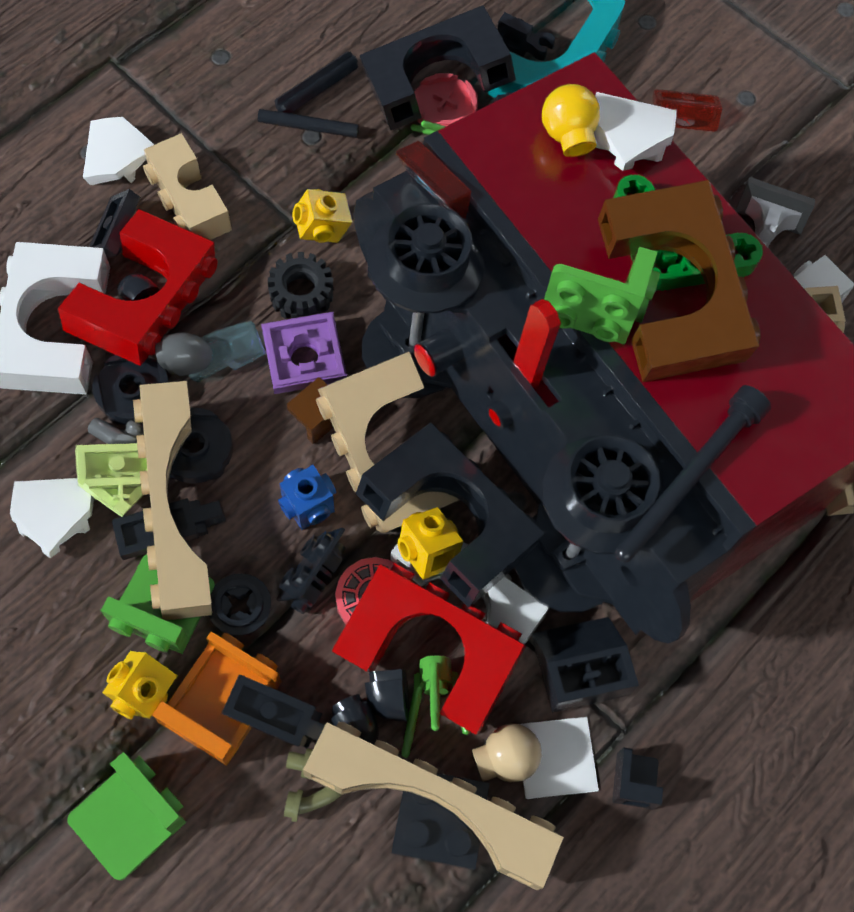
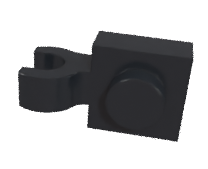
M504 12L498 21L497 30L508 50L522 57L529 52L536 59L544 61L547 55V48L542 46L550 49L554 47L555 36L548 32L532 33L533 25L526 23L520 18Z

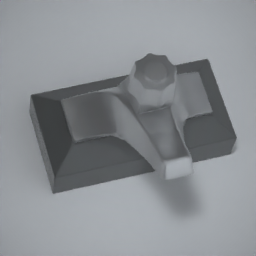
M749 177L738 202L736 212L754 220L755 234L768 247L772 240L784 230L801 235L815 206L816 199Z

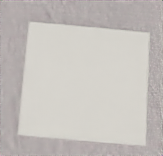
M587 717L520 724L529 728L536 735L542 750L538 769L530 778L523 781L526 799L599 791Z

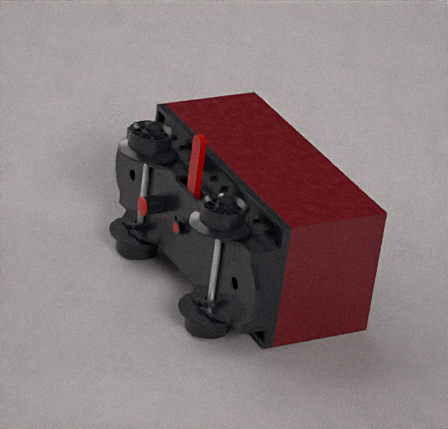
M594 52L424 137L421 163L411 168V170L435 192L447 207L440 205L418 184L408 171L373 187L372 192L356 200L353 211L355 231L361 251L368 264V277L373 282L376 290L386 300L384 311L370 322L362 338V359L368 369L401 354L410 352L424 388L403 398H421L442 391L446 387L452 388L537 502L538 510L533 519L545 534L533 552L515 567L523 588L540 604L560 612H584L602 605L604 602L611 603L635 635L643 631L654 640L668 644L685 635L690 624V602L818 516L854 481V344L711 183L713 194L718 195L722 203V224L725 234L747 233L754 236L760 242L763 249L762 258L755 270L750 275L743 277L748 290L746 304L750 317L757 320L761 334L759 347L746 362L642 382L631 342L639 325L686 316L700 310L706 303L707 292L705 284L655 291L652 299H649L642 323L634 321L625 344L615 341L605 342L597 339L592 334L573 328H560L561 322L557 311L549 301L544 300L550 277L556 264H564L623 283L627 280L633 264L631 255L608 259L598 222L604 201L614 197L619 181L628 175H640L647 178L655 190L708 180L673 140L671 145L666 146L662 161L637 160L632 169L622 171L614 164L616 156L608 150L595 148L591 152L577 157H566L564 155L561 143L549 136L542 123L543 104L553 90L566 84H578L589 89L594 95H596V92L638 101ZM742 256L744 260H747L748 256ZM654 263L653 268H659L657 263ZM660 269L661 273L664 274L667 271V269ZM743 385L752 386L762 392L770 401L771 410L759 424H752L748 428H742L630 562L622 563L618 561L615 556L616 548L729 416V400Z

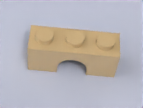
M182 133L144 149L147 164L143 165L144 172L150 184L154 185L157 183L161 189L158 191L159 198L166 211L173 210L176 217H173L176 226L208 240L232 231L228 210L213 185L201 190L186 189L188 185L201 180L197 158Z

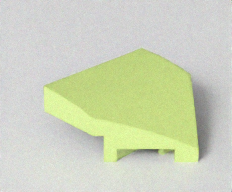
M137 443L76 445L78 486L123 517L143 496L140 471H148L146 458L138 457Z

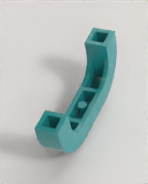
M587 0L593 10L568 50L562 56L551 61L535 62L511 53L516 80L488 91V95L496 98L497 95L514 93L594 52L604 62L607 54L605 52L606 49H613L619 38L620 30H618L625 0Z

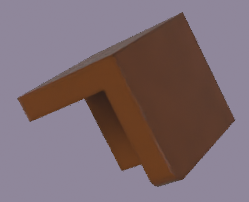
M320 377L287 403L288 411L306 427L308 440L312 444H315L334 428L330 419L324 420L317 406L316 398L321 397L318 389L327 386Z

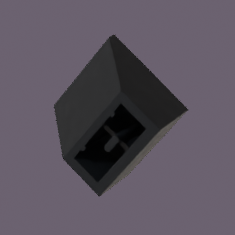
M609 617L540 631L531 635L552 713L629 696L639 686L628 646Z

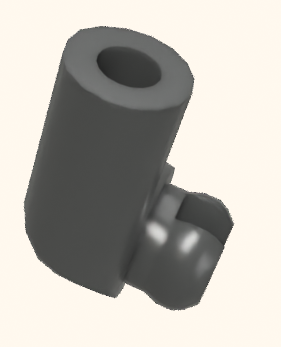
M94 418L88 426V432L106 444L137 443L136 435H144V428L142 423H135V421L130 420L127 422L126 429L123 430L114 427L101 418Z

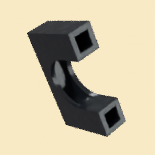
M484 5L359 55L367 80L390 131L422 118L411 83L419 71L432 63L455 60L467 64L476 75L484 93L516 80L511 53Z
M429 423L364 472L356 491V495L382 521H385L412 498L427 492H441L452 495L461 500L471 510L477 522L478 537L449 561L440 578L468 608L532 553L545 534L531 516L524 514L509 499L508 494L502 488L493 484L481 472L479 466L453 445L450 437L440 432L432 423Z

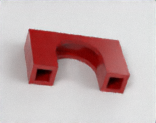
M138 209L120 231L123 256L162 274L167 279L163 288L148 298L125 301L108 296L79 282L59 306L58 311L63 331L141 366L149 355L156 353V344L161 341L169 328L173 329L176 326L181 311L187 303H192L196 299L199 287L204 280L213 276L218 260L215 258L213 241Z
M393 563L391 569L380 564L333 647L332 652L366 672H373L395 633L403 624L413 618L425 615L439 616L445 619L460 635L465 656L461 674L444 703L440 714L473 734H479L526 648L525 644L519 642L522 633L500 622L497 629L482 621L486 613L473 606L468 608L465 604L462 605L461 609L447 601L450 593L430 582L424 589L412 582L415 576L414 573L396 563Z

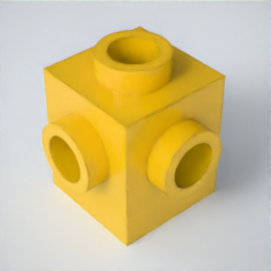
M307 189L293 208V221L297 225L299 237L302 240H313L319 243H338L352 224L345 193Z
M438 507L425 512H416L403 519L401 534L398 539V549L403 559L410 561L422 580L444 572L449 561L461 552L463 540L459 536L455 524L451 520H447Z
M130 651L124 661H120L112 668L106 679L108 685L102 693L113 700L110 707L125 718L132 720L135 715L150 719L161 701L166 703L168 698L167 691L178 675L146 652Z

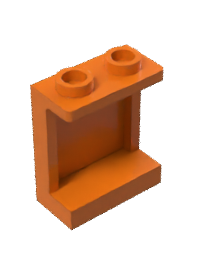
M210 632L206 637L208 642L206 648L167 704L161 701L152 716L158 723L227 766L252 728L221 714L239 674L275 690H277L282 681L279 673L276 672L278 666L272 660L259 653L255 658L242 651L244 645L228 633L224 632L220 637Z

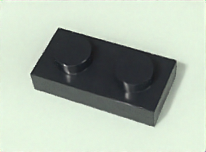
M131 189L110 197L89 247L103 248L107 259L116 257L122 251L120 231L137 212L135 209L141 197Z

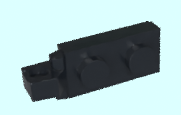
M188 498L169 503L172 518L185 542L198 539L199 536L208 534L207 528L226 522L223 507L219 500L205 505H201L199 500L189 501ZM143 511L112 520L122 560L147 554V546L155 545L153 531L145 532Z
M240 674L237 676L221 712L226 717L296 747L301 746L306 749L309 747L311 740L318 741L325 727L324 724L319 723L323 713L315 710L316 707Z

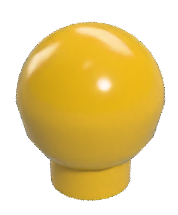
M566 84L553 90L546 98L542 108V123L549 136L561 143L566 157L581 156L596 148L594 132L600 120V106L595 95L586 87L578 84Z

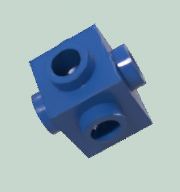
M314 465L306 469L297 468L284 477L283 482L279 483L282 497L278 499V503L285 516L289 520L294 518L301 530L310 525L321 523L331 513L335 512L333 495L337 493L329 476L326 473L320 475Z

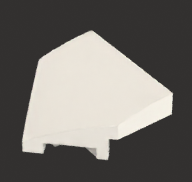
M596 92L595 97L600 106V120L594 132L596 148L608 150L615 155L616 160L614 164L622 171L632 169L637 160L662 161L666 146L671 145L674 136L677 110Z
M124 117L93 120L90 124L83 178L90 185L118 180L123 176L132 183L135 180L136 170L146 161L144 149L154 144Z
M77 478L15 481L10 515L12 521L17 525L19 534L23 537L28 536L41 547L44 554L52 558L60 552L59 546L76 533H86L90 530L87 519L92 516L94 497L78 486Z

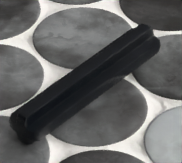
M346 51L276 98L274 102L277 111L284 113L294 112L358 68L356 56L351 51Z

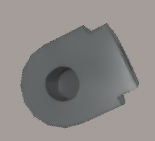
M191 333L166 335L162 341L156 344L155 350L159 365L171 375L177 374L178 376L203 371L209 366L213 355L211 345L203 338Z

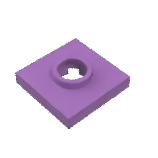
M333 312L261 324L274 394L305 389L318 377L327 385L347 377ZM309 347L316 351L318 360L315 363L314 360L309 363H299L298 366L292 363L291 356L296 349Z

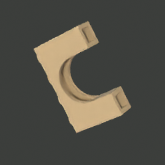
M410 352L401 354L318 389L321 397L316 398L317 406L324 420L330 419L336 433L332 434L331 438L339 456L345 455L351 469L347 470L346 474L354 492L357 491L362 474L374 466L365 445L366 429L372 416L382 406L424 388ZM441 492L423 493L412 498L385 521H382L367 505L362 506L361 510L370 528L375 526L377 531L386 533L402 526L403 519L416 512H425L436 507L440 509L459 499Z

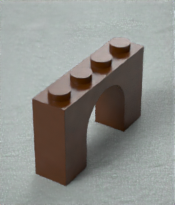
M709 180L606 199L598 217L608 259L637 254L639 246L653 251H671L690 260L701 272L706 285V303L700 310L686 316L639 325L631 342L642 382L746 362L759 347L761 339L760 328L757 320L750 317L746 304L748 299L747 285L744 278L737 274L734 264V242L731 236H726L722 224V203L719 196L713 194Z

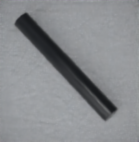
M259 109L258 122L354 138L358 137L359 124Z

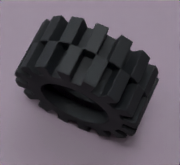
M298 252V258L293 259L291 253L285 255V263L279 258L275 262L276 268L271 267L269 271L270 277H268L267 282L270 301L275 311L280 310L281 316L285 319L289 314H291V319L299 318V316H310V314H321V309L327 312L330 308L329 302L333 301V277L330 267L326 268V262L321 258L316 263V255L312 253L306 259L304 258V252ZM297 279H307L315 285L311 293L300 296L291 294L287 290V286L290 282Z

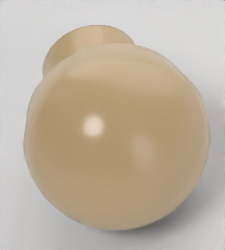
M512 723L502 725L493 731L486 740V745L472 749L483 782L496 777L510 783L524 781L536 772L542 757L541 745L536 735L529 728Z

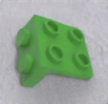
M639 246L625 283L564 264H556L553 268L544 300L549 301L557 311L561 322L560 328H573L592 334L597 339L605 342L615 341L625 344L634 321L642 323L649 299H652L656 290L660 272L653 271L652 269L657 252Z
M146 554L138 565L120 601L108 596L100 611L109 621L108 627L113 631L130 637L132 633L146 639L145 643L164 653L171 649L183 654L201 616L166 621L162 619L161 609L152 608L150 585L158 584L157 570H149ZM208 577L211 594L215 586V583L213 579Z
M124 752L110 763L116 773L77 806L67 818L70 827L114 879L120 881L126 879L186 823L184 818L178 813L184 807L182 803L167 787L160 792L151 781L156 775L151 767L140 755L133 760Z

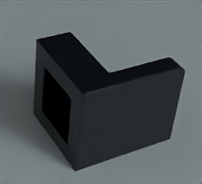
M623 747L616 756L612 803L651 810L661 806L663 787H657L658 760L652 757L632 754V748Z

